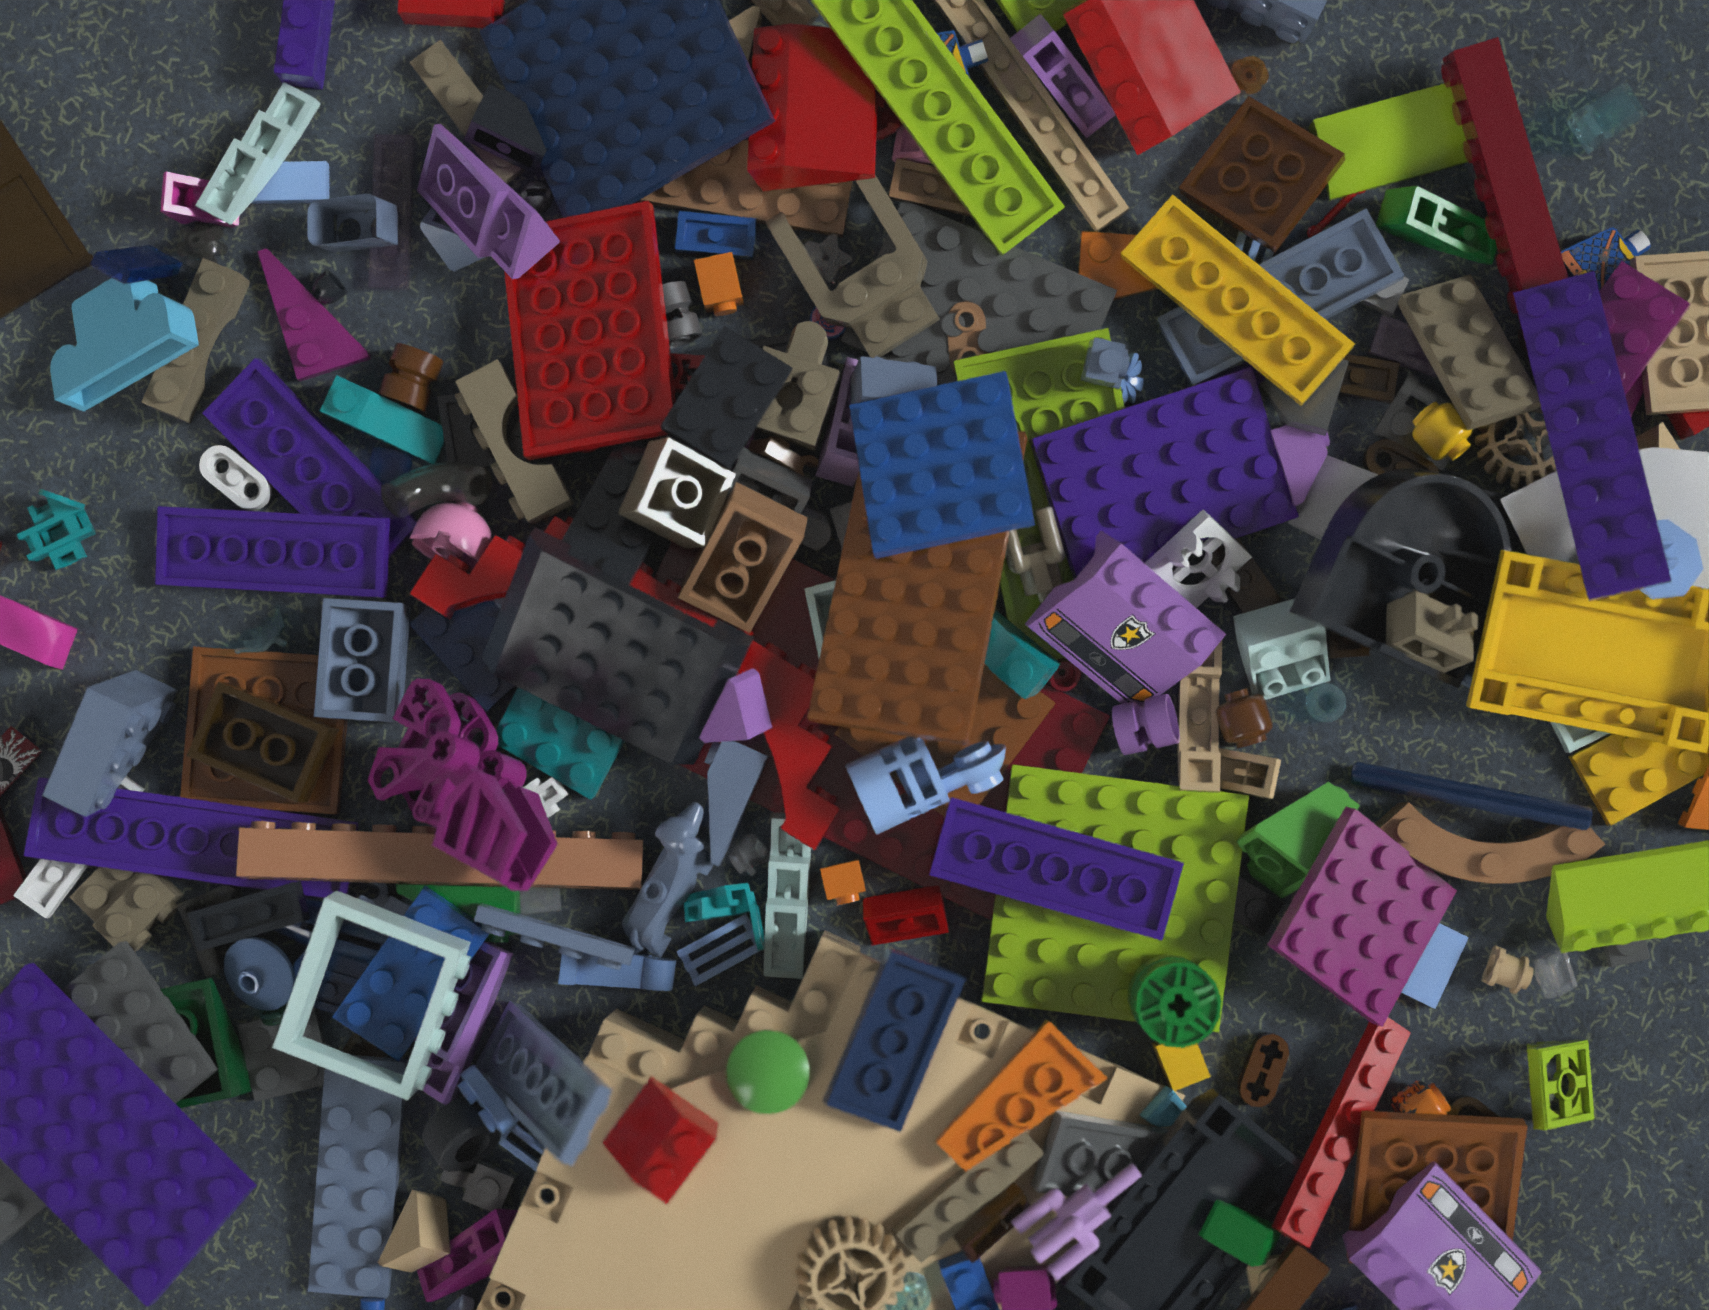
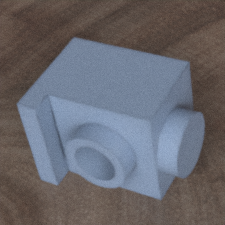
M1094 337L1088 345L1080 381L1120 389L1121 381L1125 379L1130 356H1128L1129 350L1125 349L1126 344Z

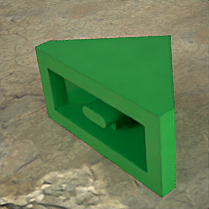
M1216 1199L1199 1235L1247 1265L1256 1267L1266 1265L1281 1233L1271 1227L1272 1222Z

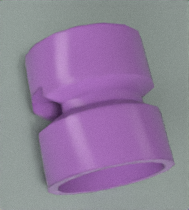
M1169 694L1146 698L1142 706L1135 701L1113 706L1112 720L1114 731L1123 755L1147 751L1149 744H1153L1156 748L1179 744V724Z

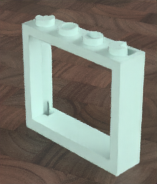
M335 891L324 898L273 1048L409 1100L418 1090H424L427 1079L431 1076L432 1068L428 1067L427 1064L431 1053L437 1054L444 1040L445 1031L440 1028L445 1015L450 1017L456 1006L459 994L453 991L458 978L464 979L470 965L468 964L471 957L467 956V952L471 942L342 892ZM344 919L445 957L404 1075L303 1036Z

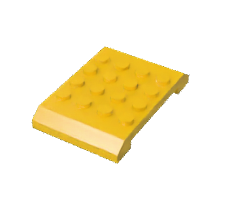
M1501 550L1466 706L1504 715L1513 714L1707 753L1709 745V589L1692 585L1684 596L1651 599L1640 590L1589 601L1580 564Z

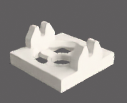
M1203 509L1145 564L1197 608L1208 597L1213 601L1226 603L1228 598L1225 589L1228 587L1238 592L1240 590V576L1236 571L1251 559L1252 556ZM1210 537L1204 543L1200 540L1201 538ZM1223 543L1225 546V558L1220 565L1215 567L1211 563L1212 553ZM1202 550H1205V557L1200 563L1196 565L1189 564L1188 558L1192 553L1199 557L1202 555ZM1174 565L1177 568L1172 572V567ZM1202 571L1206 575L1200 583L1195 585L1180 583L1190 573Z

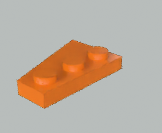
M1081 232L1078 274L1116 289L1117 292L1113 300L1158 289L1121 258V252L1136 235Z

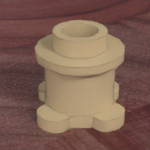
M1495 945L1490 953L1481 981L1490 986H1494L1495 983L1509 988L1510 993L1517 994L1520 989L1526 990L1528 988L1534 969L1529 966L1528 957L1522 956L1517 958L1507 954L1506 949Z

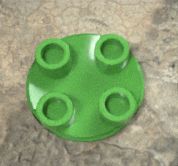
M764 1029L744 1037L733 1048L727 1062L726 1077L732 1095L742 1106L760 1114H776L791 1108L802 1097L808 1085L810 1067L804 1050L792 1037L782 1032Z

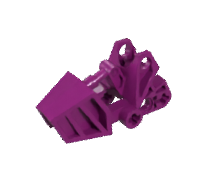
M415 679L408 686L392 718L408 729L398 748H378L367 780L376 798L381 801L402 793L410 810L413 811L415 820L437 828L432 846L462 861L510 890L528 891L558 843L539 794L522 787L526 780L527 771L525 765L517 759L496 751L498 745L497 732L484 709L475 698L460 692L449 696L440 683L430 679ZM427 699L428 703H429L430 705H432L433 707L428 706V705L423 704V703H424L425 700ZM463 714L465 719L469 722L462 720L459 717ZM483 731L484 741L481 747L478 748L472 740L476 733ZM392 768L394 779L382 788L381 776L385 770ZM416 790L421 791L417 800L415 797Z

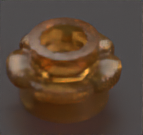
M1255 56L1238 59L1231 68L1233 78L1239 90H1244L1246 94L1259 92L1262 89V85L1266 84L1269 78L1266 65ZM1246 73H1252L1253 77L1248 79Z

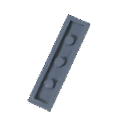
M484 903L478 905L474 921L483 923L482 931L498 936H505L506 930L521 934V942L543 948L544 942L560 946L559 953L582 959L583 953L599 957L597 964L620 970L622 964L630 966L635 947Z

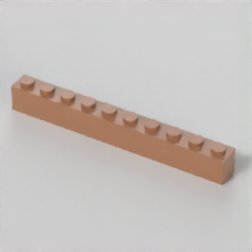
M251 821V828H239L236 876L241 879L505 887L462 861L432 846L436 827L413 826L412 833H397L396 826L372 825V832L356 831V825L332 824L331 831L316 830L315 823L293 822L291 829H275V822ZM553 830L558 845L531 886L536 888L641 890L643 840H635V833L613 832L612 839H596V832L572 831V838L556 837V831Z

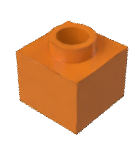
M859 859L820 868L827 900L836 898L837 905L847 904L860 900L859 893L866 891Z

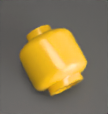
M1435 401L1422 410L1412 421L1415 425L1412 432L1414 440L1433 460L1438 461L1449 456L1453 461L1471 446L1467 439L1471 435L1472 429L1467 431L1452 403L1447 402L1439 405Z

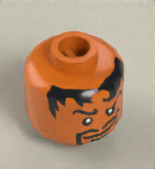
M1419 1080L1395 1094L1390 1101L1393 1111L1400 1113L1447 1115V1112L1451 1110L1445 1097L1434 1083L1427 1085Z

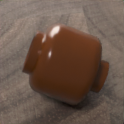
M1247 688L1225 694L1226 703L1219 705L1215 711L1224 741L1230 744L1235 743L1236 748L1239 749L1267 740L1266 734L1272 730L1273 723L1265 698L1260 694L1249 695Z

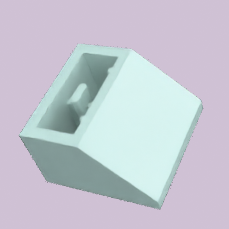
M1295 598L1233 616L1237 645L1252 695L1260 694L1265 700L1330 681L1325 628L1289 612Z

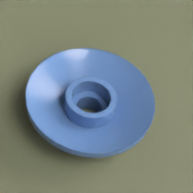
M249 937L236 941L226 952L224 958L225 977L230 988L240 1000L253 1008L265 1011L276 1010L289 1001L296 977L290 960L278 946L260 937Z

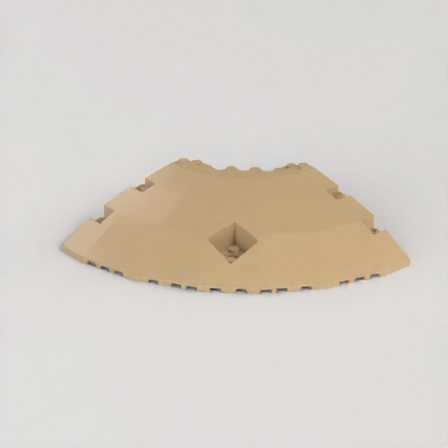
M826 930L823 932L792 1002L756 986L739 1021L704 1005L697 1014L686 1040L616 1009L604 1019L589 1055L584 1061V1064L612 1089L608 1106L604 1113L598 1117L589 1134V1141L585 1150L578 1155L573 1166L559 1162L545 1148L537 1166V1171L516 1214L489 1276L491 1279L476 1310H808L805 1305L806 1298H801L797 1290L799 1283L795 1281L794 1271L799 1266L797 1265L796 1257L798 1253L805 1252L803 1249L805 1238L816 1240L814 1236L816 1227L825 1232L829 1231L828 1223L830 1219L837 1223V1227L845 1225L844 1220L847 1215L852 1218L853 1225H858L859 1221L865 1217L868 1219L869 1229L880 1223L883 1226L884 1235L891 1233L896 1240L895 1246H899L902 1249L904 1256L902 1262L905 1263L906 1274L901 1278H903L905 1286L902 1292H895L898 1298L896 1306L885 1304L886 1310H956L938 1264V1260L961 1252L954 1238H949L924 1262L920 1263L896 1236L893 1228L961 1168L934 1140L1036 1031L972 1002L970 1003L958 998L901 1132L827 1106L823 1102L825 1093L881 962L860 953V946ZM984 1023L989 1026L990 1032L987 1037L978 1038L975 1036L974 1029L978 1024ZM764 1029L782 1032L792 1037L804 1050L810 1067L808 1085L802 1097L791 1108L776 1114H760L742 1106L732 1095L726 1077L727 1062L733 1048L744 1037ZM1077 1048L1108 1079L1097 1086L1091 1087L1079 1095L1078 1099L1065 1107L1062 1106L1057 1111L1154 1126L1144 1120L1139 1114L1165 1085ZM650 1076H653L719 1122L716 1141L668 1205L634 1183L602 1144L603 1139ZM1174 1091L1183 1101L1185 1095L1179 1091ZM1055 1112L1044 1118V1121L1032 1129L1025 1131L1041 1150L1043 1149ZM1039 1159L1014 1181L1023 1190L1030 1205L1046 1194L1037 1192L1031 1186ZM544 1188L552 1189L555 1193V1200L552 1202L544 1201L541 1197V1190ZM1051 1210L1022 1234L1013 1227L980 1257L993 1293L994 1279L999 1278L998 1273L1005 1267L1052 1264L1076 1245L1078 1241L1074 1237L1042 1263H1039L1032 1254L1031 1249L1033 1245L1028 1238L1057 1215L1054 1210ZM851 1248L854 1251H866L859 1248ZM836 1253L831 1255L822 1264L819 1272L825 1270V1265H828L834 1261L837 1255ZM844 1261L846 1274H851L853 1281L856 1282L855 1271L850 1270L847 1262ZM881 1273L876 1274L877 1278L867 1283L864 1291L877 1281ZM499 1292H507L511 1297V1302L507 1305L500 1304L497 1300ZM998 1303L999 1309L1002 1310L1001 1303Z

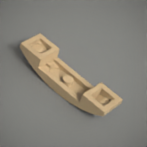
M1222 640L1201 666L1179 681L1178 724L1180 742L1177 744L1179 791L1220 792L1221 752H1218L1219 723L1215 711L1219 706V678L1222 675Z

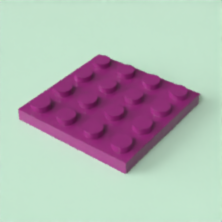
M1345 807L1270 939L1268 946L1370 1023L1383 1027L1457 890L1430 868L1411 857L1409 851L1357 809Z

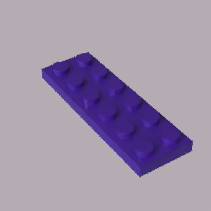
M254 358L202 413L299 513L390 518L389 558L411 537L418 521L416 517L261 359Z
M158 506L155 585L387 597L390 518Z
M950 797L929 875L1162 941L1184 863Z

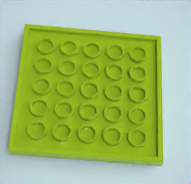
M1012 764L1005 812L1181 861L1184 865L1162 941L995 894L981 997L982 1002L1137 1022L1131 1015L1127 1001L1129 982L1136 969L1148 959L1168 954L1182 956L1194 962L1208 973L1217 984L1222 1000V1013L1242 849L1239 848L1237 840L1245 832L1249 795L1223 791L1219 793L1179 791V786ZM1175 994L1174 1001L1168 1003V1006L1175 1012H1178L1179 1005L1184 1004L1186 1000ZM1221 1013L1213 1032H1219Z

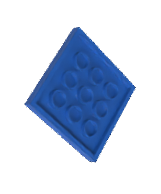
M1006 371L849 405L872 550L875 558L1035 525Z

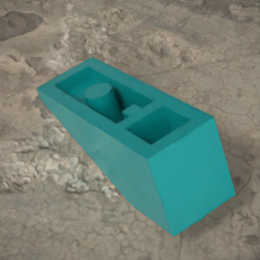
M337 375L320 409L322 413L333 420L433 465L436 464L445 445L442 425Z
M996 609L994 610L985 664L998 678L1022 698L1027 699L1035 696L1045 686L1061 663Z

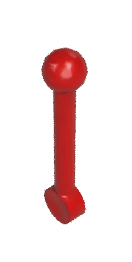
M1365 191L1343 197L1317 225H1312L1307 229L1308 238L1322 232L1357 194H1363Z

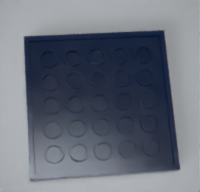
M529 0L480 30V34L505 89L526 103L547 151L540 167L563 218L633 204L775 122L773 114L719 0Z

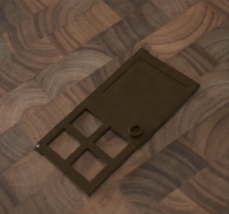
M0 119V319L77 271L80 273L86 268L91 267L96 262V259L88 252Z

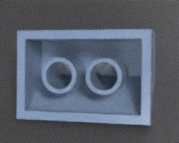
M323 598L314 717L398 723L392 718L405 692L410 606L403 603Z

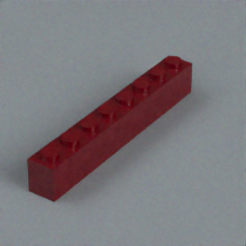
M1496 37L1449 53L1442 58L1444 64L1441 66V75L1446 87H1451L1455 101L1452 104L1453 116L1457 125H1462L1466 139L1463 142L1464 154L1470 164L1473 163L1477 176L1474 180L1475 192L1478 199L1484 201L1488 214L1485 218L1486 230L1490 238L1496 241L1499 252L1496 255L1497 267L1503 277L1506 276L1510 292L1507 293L1508 305L1511 312L1517 314L1521 327L1513 293L1566 279L1568 276L1500 41ZM1521 327L1518 330L1519 343L1523 351L1528 352Z

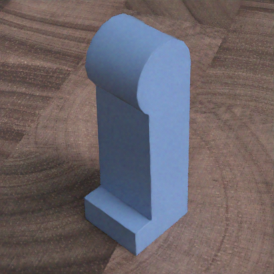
M583 953L582 959L564 954L561 956L558 984L622 987L657 991L673 990L676 960L652 957V955L637 953L633 955L630 966L622 964L621 969L616 970L597 964L599 957Z

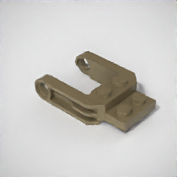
M876 175L872 179L855 181L896 246V251L881 256L840 282L833 291L830 290L806 248L791 228L785 214L780 212L766 221L772 235L821 316L828 324L853 328L871 358L883 356L940 320L920 287L928 261Z

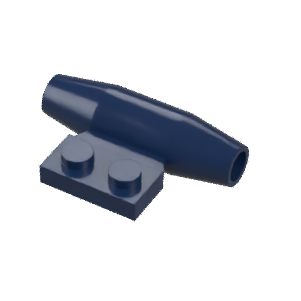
M306 900L311 920L273 931L308 947L323 901ZM344 919L313 1008L335 1014L389 936ZM306 950L295 961L293 969L296 979Z

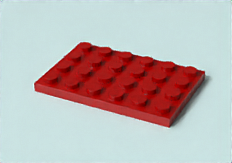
M648 200L546 221V224L560 240V243L520 278L511 279L504 271L524 457L528 460L668 435V433L661 430V424L675 404L676 395L653 205Z

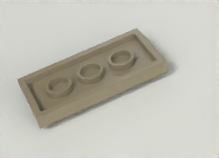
M1471 274L1401 295L1397 304L1467 431L1538 409L1540 406L1538 392Z

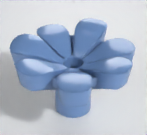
M1138 353L1128 354L1130 356L1128 370L1120 386L1124 403L1134 404L1136 400L1135 390L1142 391L1144 379L1137 377L1142 370V363L1138 360Z

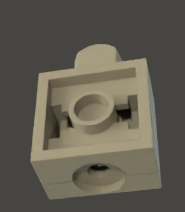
M810 321L797 324L792 330L785 352L766 346L763 347V350L793 367V370L754 431L768 437L775 436L781 438L789 444L814 452L817 450L840 380V370L822 365L828 346L826 331L819 324Z

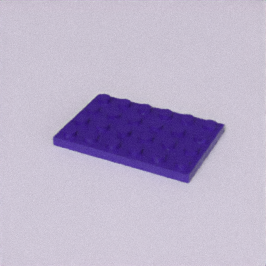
M1252 367L1029 440L1049 505L1052 506L1061 542L1074 580L1095 555L1096 536L1100 531L1122 543L1145 563L1203 509L1234 539L1299 517L1296 506H1293L1292 497L1270 433L1271 427ZM1210 537L1201 538L1200 540L1204 543Z

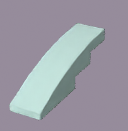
M283 82L266 113L258 110L242 140L233 139L195 206L231 225L257 197L291 152L319 108L320 103L318 100Z
M773 813L768 868V898L765 916L764 976L803 979L811 848L780 829L786 820L785 813Z

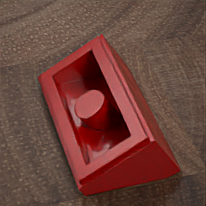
M939 886L924 887L863 899V919L872 946L949 933Z

